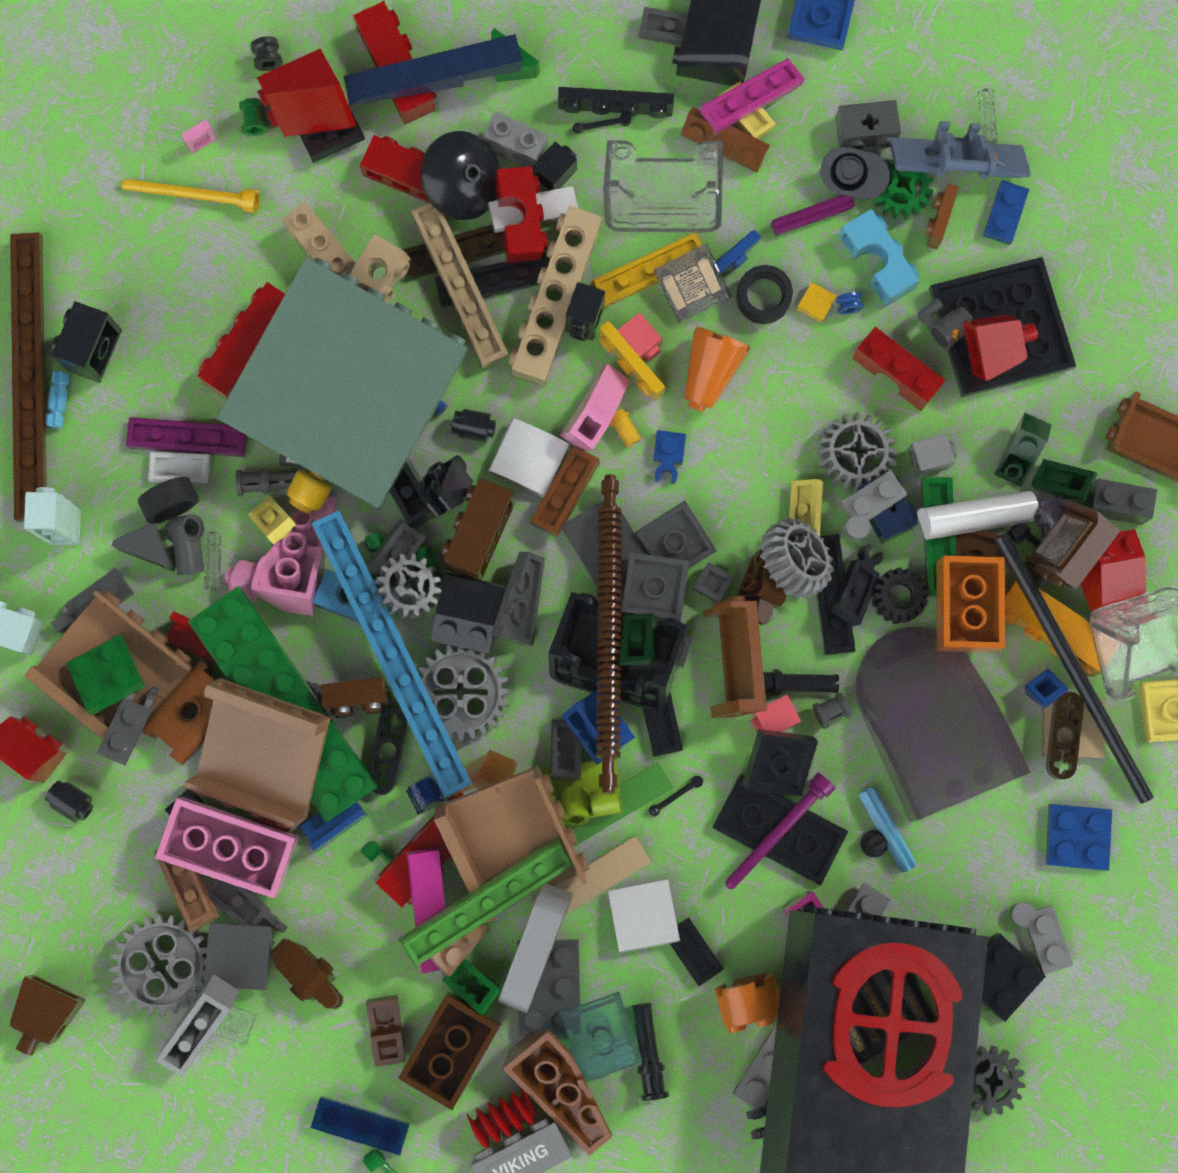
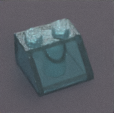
M619 992L560 1012L576 1063L586 1082L643 1062Z

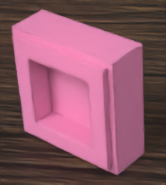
M206 120L181 134L191 153L199 151L216 139Z

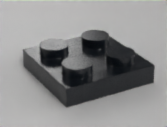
M758 729L742 783L747 790L802 796L818 744L817 739L814 736Z
M997 933L987 944L982 1002L1002 1021L1006 1022L1046 976L1001 933Z

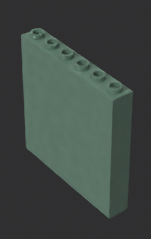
M306 257L218 414L217 419L381 509L464 360L468 348L464 346L465 340L451 332L446 336L437 331L439 326L425 317L421 321L410 316L412 310L398 302L392 306L383 301L386 296L371 287L366 291L358 287L359 281L349 274L342 272L341 276L330 271L332 266L324 260L316 257L312 261Z

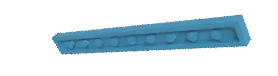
M338 510L313 522L312 526L444 798L471 785L472 782L386 606H380V603L383 601L382 597L375 596V592L378 589L340 511Z

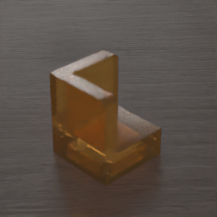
M489 750L477 778L491 785L513 776L518 762Z

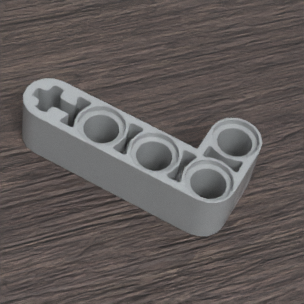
M547 883L542 886L498 1002L528 1013L560 926L571 903L572 893Z

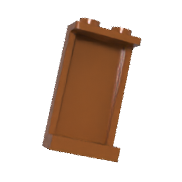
M1137 391L1128 398L1124 397L1117 409V413L1120 414L1117 424L1112 423L1106 434L1105 439L1109 440L1105 450L1178 482V416L1139 399L1141 393Z
M733 596L726 598L727 601L714 602L712 608L703 611L704 617L719 618L726 703L711 706L712 718L741 717L767 711L757 601H745L744 596Z

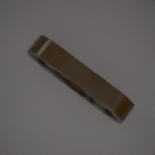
M1066 692L1053 702L1046 770L1056 780L1072 777L1077 769L1084 702L1075 692ZM1068 698H1070V703L1075 705V709L1069 711L1068 720L1074 719V724L1071 722L1059 723V718H1066L1067 710L1061 707V703L1067 701ZM1061 727H1066L1072 732L1073 738L1068 745L1060 743L1057 739V732ZM1055 748L1060 750L1071 749V754L1065 753L1063 757V763L1068 765V770H1063L1059 774V768L1054 767V763L1061 760L1062 752L1056 753Z

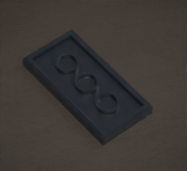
M739 774L712 829L754 850L796 803L777 793L745 789L742 784L744 776ZM807 810L765 857L821 886L848 831Z

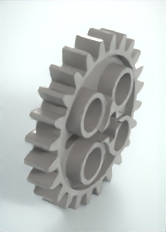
M447 645V654L445 655L439 650H435L437 659L433 661L426 657L425 659L429 667L427 669L418 667V670L423 675V684L437 712L438 706L442 701L450 700L454 703V710L450 715L443 716L439 714L450 739L453 738L455 733L458 734L459 741L463 742L465 734L469 733L472 740H476L475 731L478 730L486 736L485 726L489 724L496 728L497 725L493 718L495 716L504 718V714L499 710V707L509 706V703L502 699V696L510 694V690L502 688V685L509 682L507 677L499 678L498 676L503 672V666L494 668L493 665L497 660L494 656L486 660L487 653L480 652L477 655L475 650L469 649L466 652L461 647H458L457 652H453L450 645ZM444 670H449L454 673L453 682L446 686L441 685L438 682L439 674ZM473 670H481L485 675L483 682L479 685H472L468 682V675ZM460 685H463L467 691L488 690L487 695L465 694L463 700H459L455 694L436 696L434 692L436 690L458 691ZM473 700L484 702L485 708L480 715L475 716L468 712V706Z
M158 914L155 923H152L151 919L147 916L144 918L143 928L137 922L133 923L132 926L135 933L132 934L125 930L122 934L127 941H117L115 943V946L121 952L111 954L110 956L113 960L118 961V965L110 967L109 971L118 972L119 975L111 983H121L123 986L116 994L122 995L127 993L129 995L125 1002L126 1005L134 1000L138 1002L136 1012L147 1006L148 1016L153 1014L155 1008H159L161 1017H164L167 1007H170L173 1013L177 1014L179 1012L178 1004L181 1003L186 1008L190 1007L188 997L191 996L196 999L199 994L196 988L204 987V981L201 978L205 974L204 965L206 964V958H204V953L207 952V946L201 947L200 942L203 941L205 935L195 937L193 935L195 931L191 932L185 928L186 923L184 919L178 925L175 924V916L173 914L170 915L167 922H164L162 915ZM169 935L173 938L174 948L171 951H163L159 948L158 940L160 936ZM149 941L157 957L161 961L164 959L168 960L169 964L165 968L168 974L176 981L177 988L171 986L164 970H155L154 966L157 964V960L147 949L145 942ZM134 953H143L147 957L148 964L146 968L137 969L133 966L132 956ZM177 962H188L191 966V974L187 977L179 976L175 971ZM160 979L165 986L164 992L160 995L152 994L148 988L150 980Z

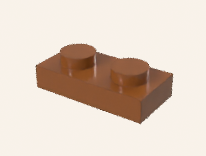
M947 184L943 193H937L933 204V209H936L937 213L935 219H929L924 235L929 236L927 247L937 250L941 244L959 189L958 186Z

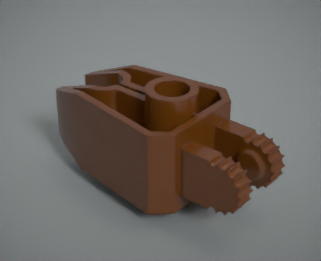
M761 548L749 561L738 596H744L745 601H757L759 624L764 625L771 619L770 616H772L773 608L781 607L786 601L787 595H785L783 587L776 588V581L773 578L769 579L770 573L768 569L763 568L766 563L760 558V555L763 553Z
M283 938L271 951V955L278 971L292 985L290 988L292 993L302 1002L305 1000H317L325 1008L333 1010L342 1007L344 996L332 984L336 979L332 973L334 968L323 957L317 959L306 947Z

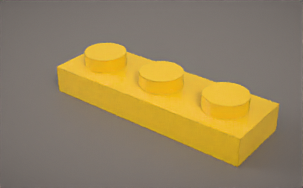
M609 321L599 328L600 344L608 353L613 351L619 358V361H617L618 365L627 375L632 374L637 379L636 385L642 394L646 397L650 395L655 401L664 395L665 386Z

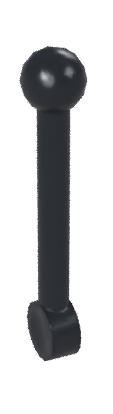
M621 115L620 118L594 123H575L572 126V130L575 134H580L583 130L621 124L622 126H628L631 123V117Z
M694 776L691 782L658 805H651L648 809L649 814L653 817L658 816L661 809L692 788L701 787L703 779L700 776Z

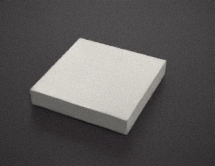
M668 879L608 891L619 953L680 942Z

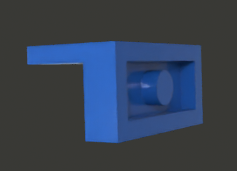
M357 801L327 823L321 814L317 813L299 827L312 844L310 846L312 850L320 851L368 815Z

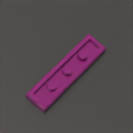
M129 417L126 438L127 448L245 457L247 435L229 425Z

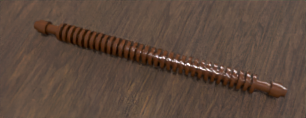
M608 474L601 481L604 507L598 509L599 575L597 576V588L599 589L597 590V604H599L597 605V619H599L597 620V634H599L597 635V657H599L597 658V680L599 681H597L598 697H596V702L598 704L596 705V710L599 712L596 713V718L598 719L596 720V726H598L596 728V734H598L596 736V742H598L596 749L599 751L596 752V757L602 759V774H599V788L602 789V794L604 795L614 794V789L617 788V774H614V759L621 757V752L618 751L621 749V744L619 743L621 742V736H619L621 734V728H619L621 726V720H619L621 713L618 711L621 710V705L619 704L621 703V689H619L621 687V682L619 681L621 680V666H619L621 649L620 552L622 544V509L616 507L619 481L616 480L615 475Z

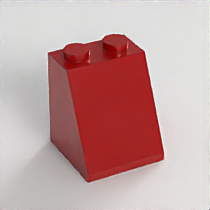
M321 48L257 77L261 89L257 91L264 108L269 106L271 109L266 113L273 128L279 126L284 137L348 129L357 126L341 85Z

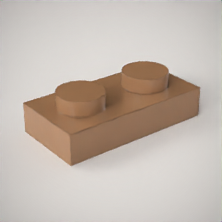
M483 923L429 959L443 974L450 977L489 928Z

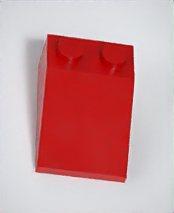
M1135 529L1120 531L1081 583L1098 634L1147 623L1146 556Z

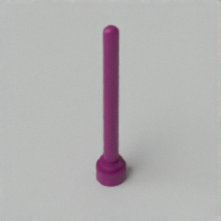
M819 772L814 775L809 781L811 784L807 787L809 791L726 879L725 885L728 889H734L817 799L822 800L824 796L826 798L830 796L836 788L826 777Z

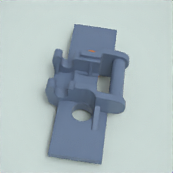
M940 121L935 140L894 137L889 139L895 169H898V171L935 173L936 176H942L943 173L948 174L949 171L978 172L980 179H986L987 176L1022 178L1029 177L1031 174L1023 145L986 143L985 136L978 135L980 130L979 123H970L968 131L963 138L953 137L952 133H948L950 122ZM926 153L933 154L934 156L928 157Z

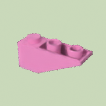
M606 363L560 433V436L583 451L593 450L609 426L630 379Z

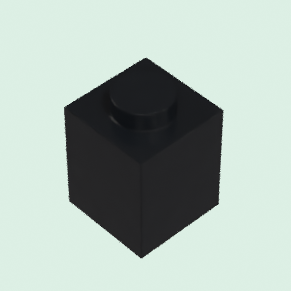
M555 141L532 166L533 176H538L539 182L548 190L562 188L577 171L576 154L568 146L564 145L562 147Z

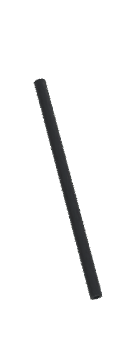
M1008 533L994 539L995 544L1002 556L1005 557V562L1140 804L1150 801L1154 798L1150 788Z

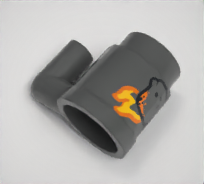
M935 298L919 311L918 318L930 329L932 337L942 348L950 349L958 340L965 336L963 322L973 320V318L966 309L958 307L956 310L948 312L940 320H937L933 315L943 308V304L939 299Z

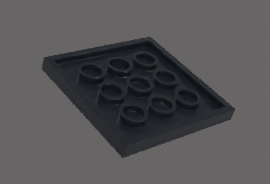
M1043 257L930 285L929 291L932 301L937 298L943 304V308L936 313L938 320L948 312L954 311L958 307H963L969 312L973 320L1010 315L1020 319L1022 326L1033 323L1038 332L1037 340L1025 343L1027 359L987 381L973 375L966 336H963L950 349H947L961 398L1073 370L1076 367Z

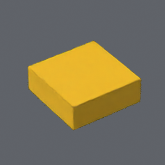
M811 282L796 310L822 323L837 295Z

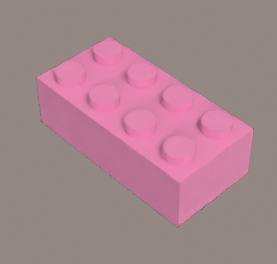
M180 797L175 800L155 858L271 898H276L280 893L299 836L185 797Z

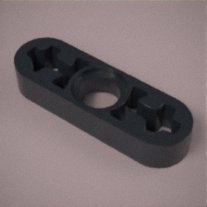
M398 708L384 710L378 722L369 774L373 779L381 776L382 768H376L377 762L387 766L394 765L393 771L386 769L385 778L390 780L389 786L384 785L382 790H378L377 787L372 791L377 795L391 793L397 781L408 723L404 713ZM393 714H397V719L401 720V725H396L393 732L394 736L400 735L398 741L389 737L381 738L383 732L389 735L390 725L385 723L386 718H391ZM385 743H392L396 748V754L391 760H383L379 755V749Z

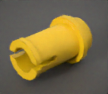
M622 408L615 412L609 425L616 429L626 448H629L639 442L642 436H640L629 419L630 413L625 412Z

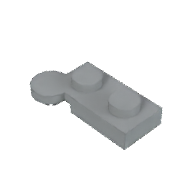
M891 470L840 503L841 508L850 517L846 523V532L850 538L855 540L865 538L870 531L869 520L908 495Z
M1025 902L1014 905L1011 910V919L1017 926L1027 927V933L1040 971L1045 975L1073 966L1054 907L1050 905L1035 911L1032 905Z

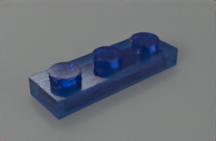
M321 1096L310 1128L400 1156L410 1123Z

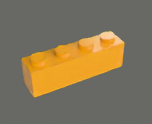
M1013 579L1005 591V622L1010 625L1017 624L1025 630L1023 633L1035 642L1042 641L1050 647L1049 651L1058 657L1017 581ZM1039 589L1086 675L1096 676L1101 674L1121 643L1106 633L1098 634L1096 626Z

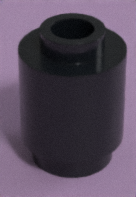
M463 409V411L456 410L452 422V434H457L458 438L486 443L488 437H494L496 420H491V413Z
M60 780L56 781L45 797V801L50 803V808L74 823L80 819L84 821L94 807L91 804L92 797L68 781L64 783Z

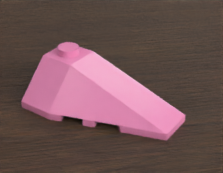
M328 496L322 508L318 511H311L310 514L302 512L297 508L295 509L290 518L296 523V526L291 529L287 537L278 540L266 556H262L259 560L250 589L251 593L283 612L313 616L316 606L313 600L322 580L326 553L312 523L335 512L337 497Z

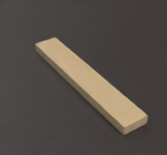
M431 203L411 210V216L481 367L485 368L509 357L445 216L439 213Z

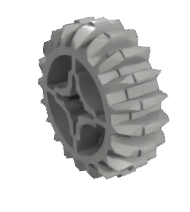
M859 412L854 414L853 421H851L848 414L843 415L842 423L837 419L833 420L831 423L833 429L826 427L823 431L826 437H820L818 441L825 448L818 449L817 455L826 457L819 461V467L828 466L829 468L825 471L824 476L827 478L833 474L835 476L832 482L834 486L840 480L843 481L844 491H847L850 484H853V489L856 493L858 486L890 471L888 468L896 466V462L891 458L898 454V450L889 448L896 443L895 438H886L891 432L890 428H885L883 431L879 429L882 425L881 420L876 421L875 424L870 423L872 419L871 414H868L864 421H861ZM852 432L850 444L834 448L838 437ZM864 434L871 437L877 445L868 444L864 439ZM855 446L858 448L859 453H863L859 461L856 453L852 452ZM836 457H838V460L846 461L850 465L851 472L841 467ZM880 458L879 465L875 470L862 474L865 461Z
M792 518L783 519L771 525L762 536L763 542L759 546L763 551L760 558L766 563L763 568L768 569L770 573L769 579L773 578L776 581V588L783 587L785 595L791 594L794 598L810 597L822 591L827 586V583L832 580L830 573L834 570L830 565L833 559L828 555L830 548L825 547L823 543L824 538H820L817 535V529L812 530L808 522L802 523L799 518L794 520Z

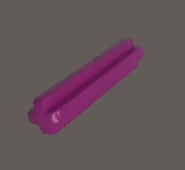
M840 195L773 219L771 222L775 235H780L850 210L855 206L853 197Z

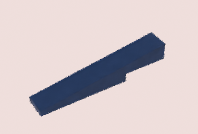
M516 34L345 75L343 80L349 105L352 106L463 87L464 81L519 72L521 71L522 58Z

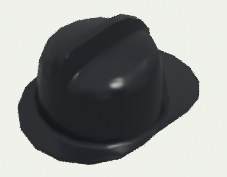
M839 147L831 150L824 157L821 164L820 175L823 183L829 190L858 199L870 200L878 197L886 190L890 179L888 165L880 156L851 147Z

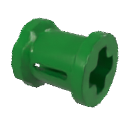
M247 98L240 101L239 109L243 112L244 122L241 126V132L249 136L266 133L267 125L263 122L262 110H264V106L261 100L258 98Z

